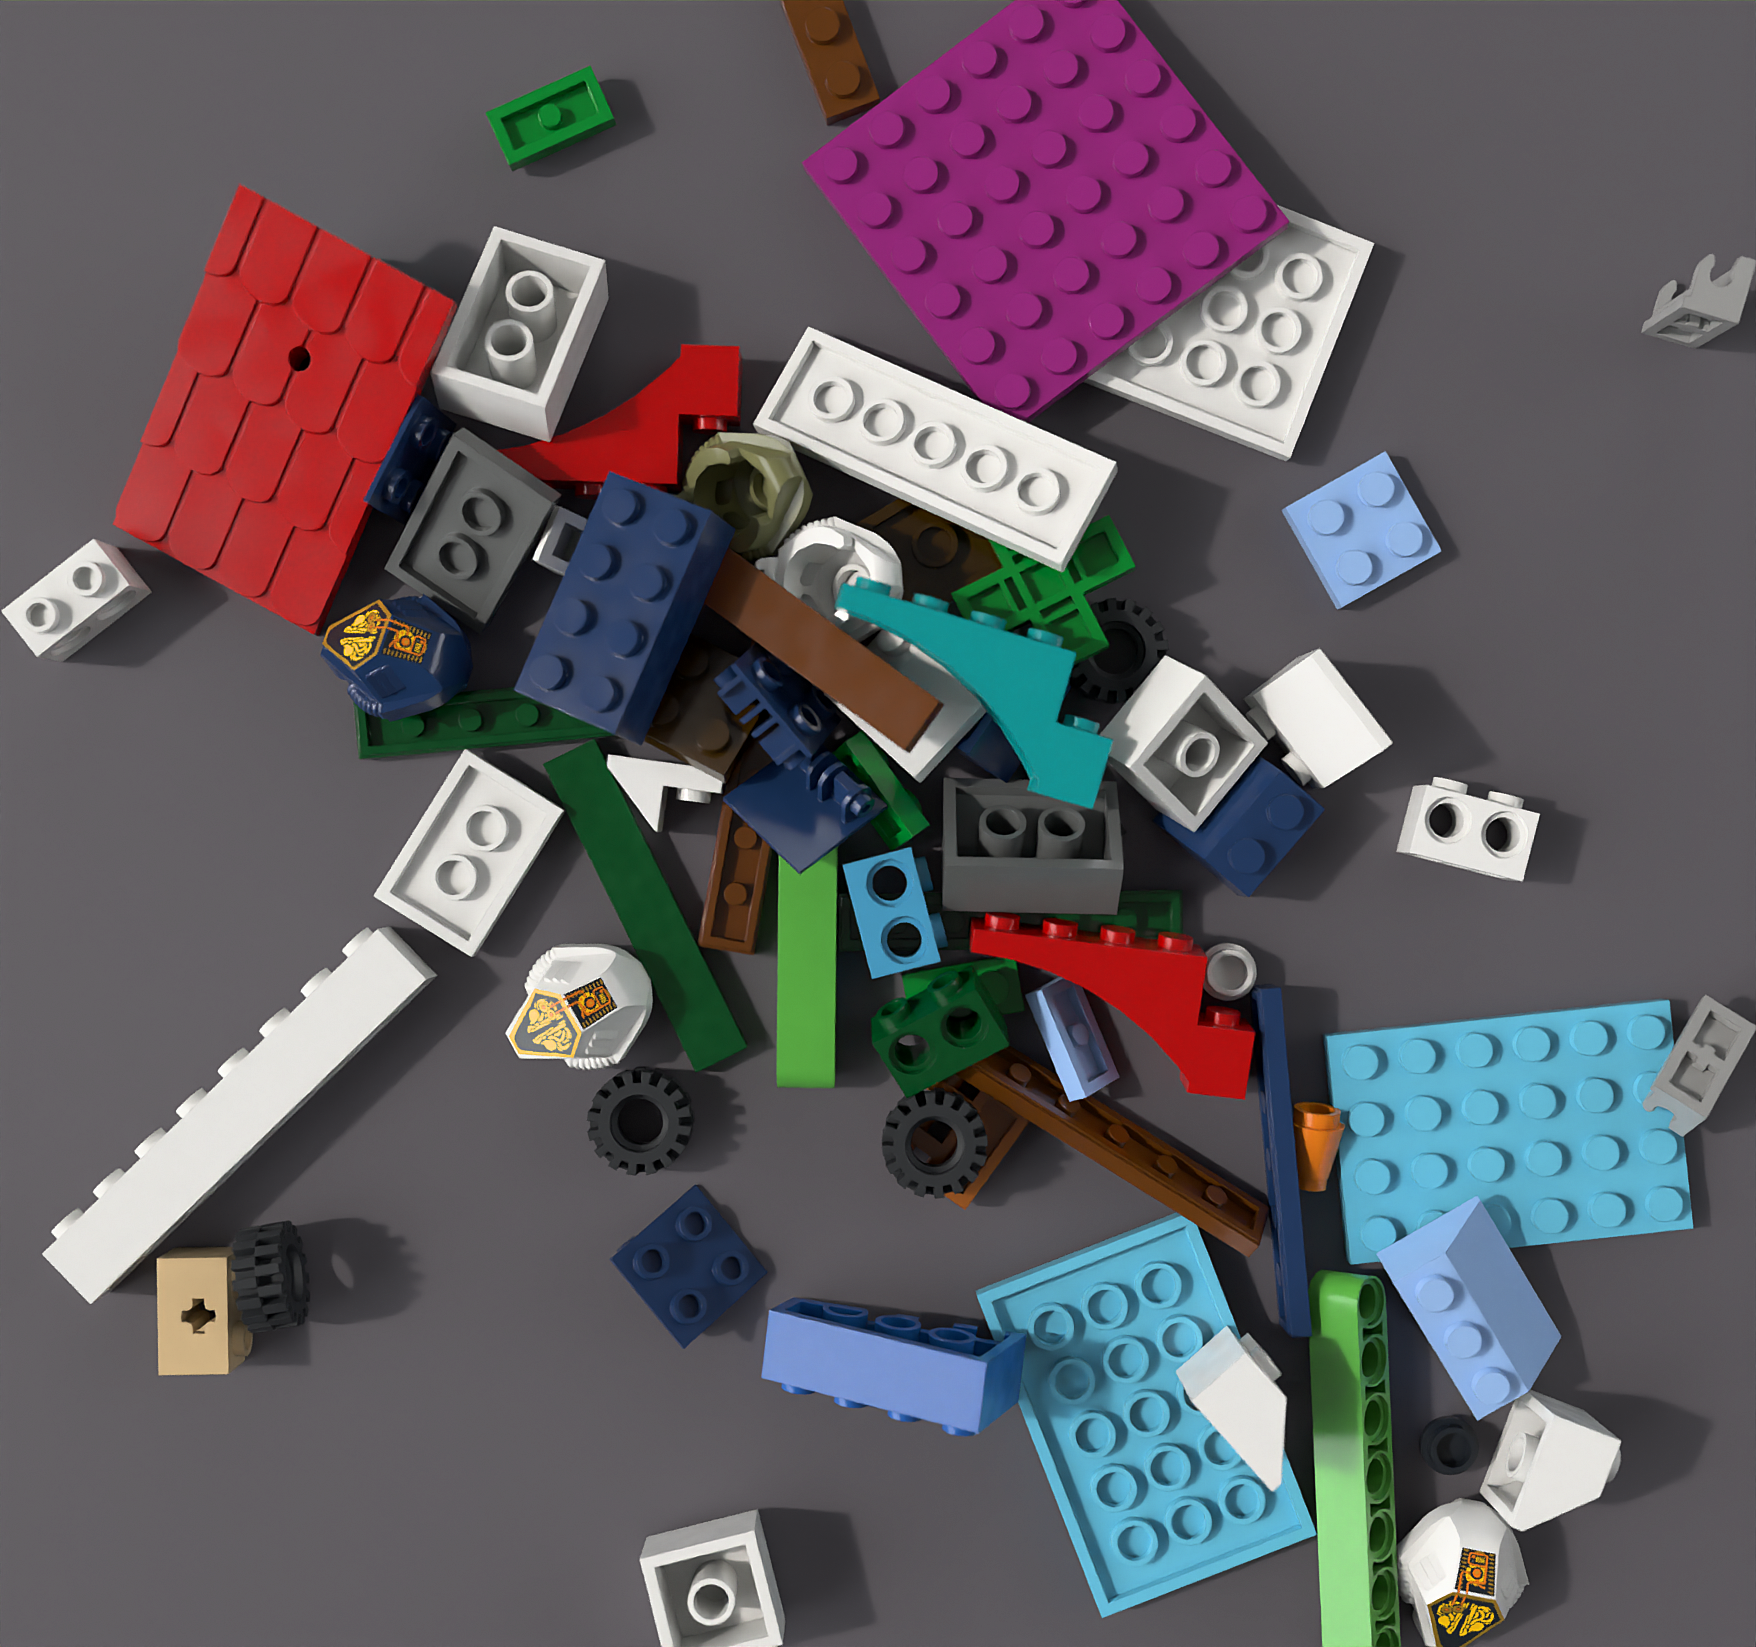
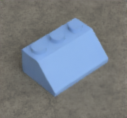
M1478 1196L1376 1253L1477 1421L1530 1391L1562 1336Z

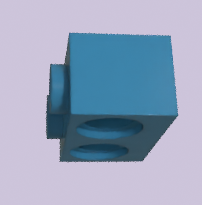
M910 847L843 865L872 979L941 961L938 949L947 947L948 943L940 913L929 915L923 892L933 890V885L925 856L914 859ZM882 867H896L903 872L906 878V889L895 900H883L873 890V876ZM898 923H911L920 932V946L916 952L909 956H898L888 947V933Z

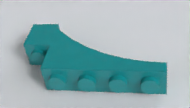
M857 576L854 586L843 583L840 586L834 610L872 623L910 643L944 667L974 695L1001 728L1021 760L1030 778L1027 791L1093 809L1113 739L1097 735L1100 724L1080 717L1066 714L1063 724L1056 723L1076 656V652L1061 648L1063 637L1029 628L1027 637L1004 631L1006 620L977 611H972L970 620L947 614L949 603L921 594H915L912 603L889 596L892 586L865 577Z

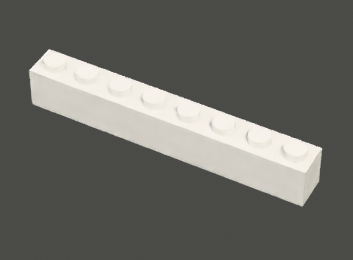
M390 926L377 929L374 933L367 927L357 934L342 950L348 958L333 973L327 967L317 973L301 989V992L306 997L302 1003L291 1013L286 1008H283L271 1017L259 1030L265 1038L250 1053L245 1048H242L232 1055L217 1071L223 1079L209 1093L201 1088L192 1094L176 1110V1113L182 1119L167 1133L162 1128L152 1133L134 1151L140 1159L126 1173L121 1168H118L94 1189L93 1193L99 1199L85 1213L79 1208L75 1209L51 1231L57 1240L42 1255L90 1304L110 1293L437 976Z

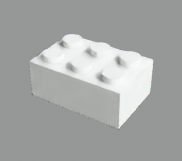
M494 226L431 371L439 408L550 442L609 299L605 260Z

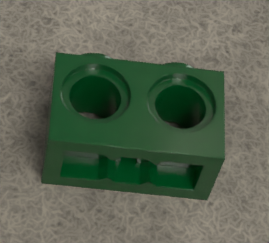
M972 965L960 972L948 971L937 976L930 982L927 989L908 999L900 997L889 1001L878 1010L876 1016L871 1018L872 1044L906 1098L1010 1045L1005 1018ZM959 1008H969L975 1011L972 1016L966 1019H955L949 1016ZM908 1035H918L924 1038L922 1042L916 1045H904L899 1042L901 1038Z

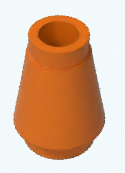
M1299 1102L1294 1105L1293 1127L1299 1189L1314 1192L1326 1190L1327 1179L1330 1176L1345 1128L1344 1123H1340V1109L1334 1108L1332 1105L1318 1102Z

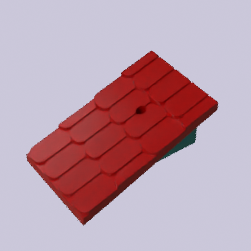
M239 184L204 268L206 275L178 340V351L140 440L143 444L117 504L113 525L281 616L285 620L313 635L319 636L373 509V506L363 501L417 394L421 395L458 305L448 297Z

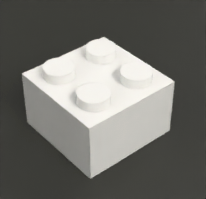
M1166 655L1100 733V736L1113 739L1107 762L1156 810L1193 832L1198 829L1268 744L1206 675Z
M758 1509L646 1538L640 1556V1563L662 1647H776L783 1645L785 1616Z

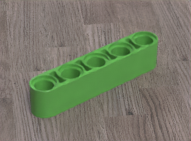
M838 846L801 875L779 855L777 1088L835 1089Z

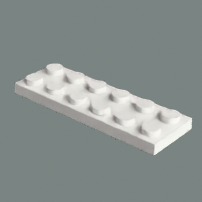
M809 326L753 423L759 434H771L789 441L792 448L802 454L1062 573L1118 472L1116 462Z

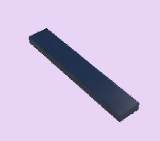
M1259 984L1253 985L1249 991L1252 1028L1255 1031L1254 1051L1268 1207L1270 1208L1269 1219L1279 1324L1292 1338L1312 1336L1282 993L1281 987L1276 985Z

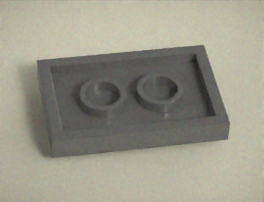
M463 427L452 435L384 569L422 595L424 593L435 604L481 634L491 624L562 495Z

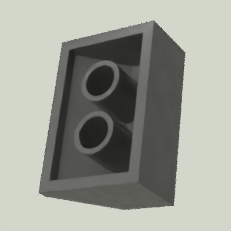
M944 778L941 866L942 911L1117 915L1124 872L1117 782L1101 781L1094 807L1090 809L1027 791L1030 780L1010 779L1008 783H1005L1000 779Z

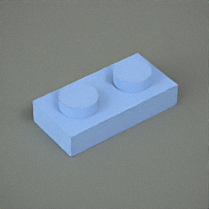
M1058 977L1025 995L1069 1102L1086 1098L1119 1078V1074L1081 986Z

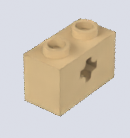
M232 1247L173 1248L157 1258L158 1375L229 1374L245 1361V1356L250 1354L253 1332H249L248 1325L243 1324L241 1320L243 1310L238 1311L236 1305L238 1292L233 1291L232 1281L236 1280L235 1272L231 1270V1260H235ZM203 1300L206 1309L215 1310L216 1316L211 1320L209 1311L199 1309L198 1304Z

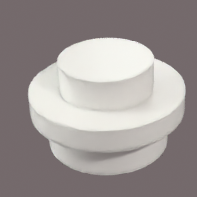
M1221 943L1205 952L1208 958L1203 988L1208 994L1220 1000L1231 1001L1243 997L1251 990L1256 980L1257 970L1253 957L1246 949L1232 943Z

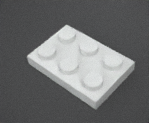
M465 749L377 889L374 897L471 957L476 956L566 810L474 752Z

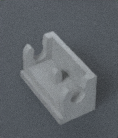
M1708 255L1697 265L1688 290L1672 300L1673 294L1677 291V281L1672 280L1662 287L1657 296L1652 317L1644 322L1641 333L1696 349L1736 326L1741 318L1755 270L1756 260L1741 256L1737 258L1731 270L1716 280L1711 281L1710 271L1715 266V255Z
M1704 995L1652 1083L1651 1091L1643 1102V1108L1647 1112L1654 1111L1656 1107H1663L1671 1111L1674 1116L1668 1128L1683 1137L1708 1117L1756 1031V1025L1709 996Z

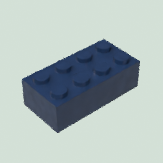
M609 471L514 691L642 746L736 529L710 510Z

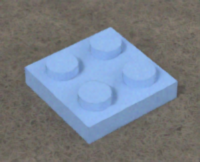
M1386 451L1281 510L1337 609L1342 608L1442 551Z

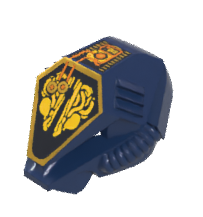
M424 593L420 597L407 596L394 600L379 599L330 625L323 640V648L320 654L339 679L348 682L347 693L359 708L370 715L387 719L390 722L433 710L448 702L454 695L467 687L473 670L471 644L467 635L451 616Z

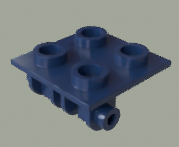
M417 394L363 501L373 506V509L381 513L383 512L406 525L427 486V482L436 464L439 463L454 434L453 431L457 424L423 396Z
M757 642L733 665H730L714 679V682L720 687L717 694L735 715L755 699L760 701L740 719L743 725L764 708L771 714L769 718L751 733L754 738L762 734L775 722H778L779 726L762 738L759 743L777 765L783 762L789 771L806 757L810 758L841 721V718L836 714L835 704L824 694V691L816 685L813 686L809 680Z
M823 744L810 758L806 757L790 771L783 762L777 765L773 760L723 797V801L800 875L888 808V805Z
M696 1184L638 1235L632 1236L616 1250L617 1253L609 1259L682 1349H685L768 1273Z

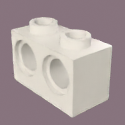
M92 539L1 610V612L37 657L63 662L152 591L117 547Z
M1439 777L1433 778L1432 786H1413L1396 852L1504 880L1523 882L1540 816L1539 813L1522 809L1524 799L1489 791L1487 800L1466 795L1467 784ZM1439 804L1445 806L1452 815L1451 828L1441 837L1433 832L1429 823L1432 810ZM1495 819L1500 820L1507 829V840L1503 847L1497 851L1492 849L1486 840V829Z

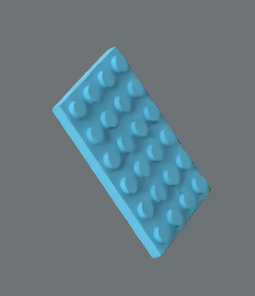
M1660 998L1323 1034L1330 1105L1334 1108L1340 1109V1123L1345 1125L1335 1158L1346 1260L1351 1265L1380 1262L1376 1253L1475 1196H1478L1509 1248L1693 1229L1684 1136L1682 1137L1668 1128L1674 1116L1671 1111L1663 1107H1656L1654 1111L1647 1112L1643 1108V1102L1651 1091L1652 1083L1674 1047L1670 1000Z
M1176 1212L976 1290L977 1298L994 1341L1002 1342L1006 1331L1027 1334L1018 1403L1102 1618L1317 1535L1284 1448L1282 1481L1272 1492L1194 1405L1175 1372L1226 1326L1229 1327L1238 1339H1241L1196 1224Z

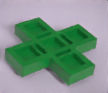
M1107 515L1088 525L1063 573L988 539L1002 568L951 593L963 619L970 620L972 611H977L1006 620L1004 629L1006 632L1011 633L1031 623L1033 629L1063 637L1061 648L1076 652L1074 666L1109 648V643L1085 595L1135 571L1136 566L1110 515Z

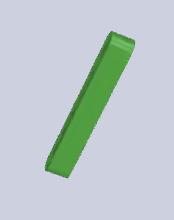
M1320 1270L1313 1276L1308 1294L1312 1336H1309L1322 1647H1401L1385 1289L1381 1280L1376 1276Z

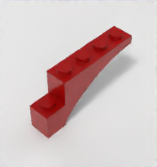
M681 344V356L665 372L637 395L602 417L564 434L554 436L550 442L541 440L525 446L497 451L552 489H575V497L581 499L597 500L609 471L667 494L668 492L680 493L682 492L684 425H693L692 431L694 433L706 435L727 432V426H741L743 358L740 347Z
M986 912L985 919L971 917L968 939L971 952L1012 959L1040 968L1089 990L1124 1013L1154 1039L1179 1067V1078L1187 1093L1245 1100L1255 1031L1246 1018L1240 1017L1241 1012L1223 1006H1208L1205 1013L1199 1012L1208 957L1199 944H1193V937L1175 932H1160L1158 940L1135 937L1136 931L1134 929L1117 925L1101 926L1100 933L1078 930V923L1059 918H1045L1043 926L1020 923V916L1008 912Z

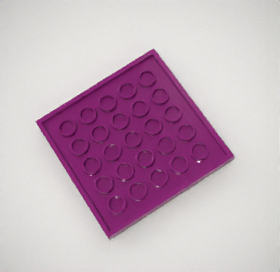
M1014 0L801 162L805 172L978 401L1026 423H1029L1288 229L1290 222L1118 0Z

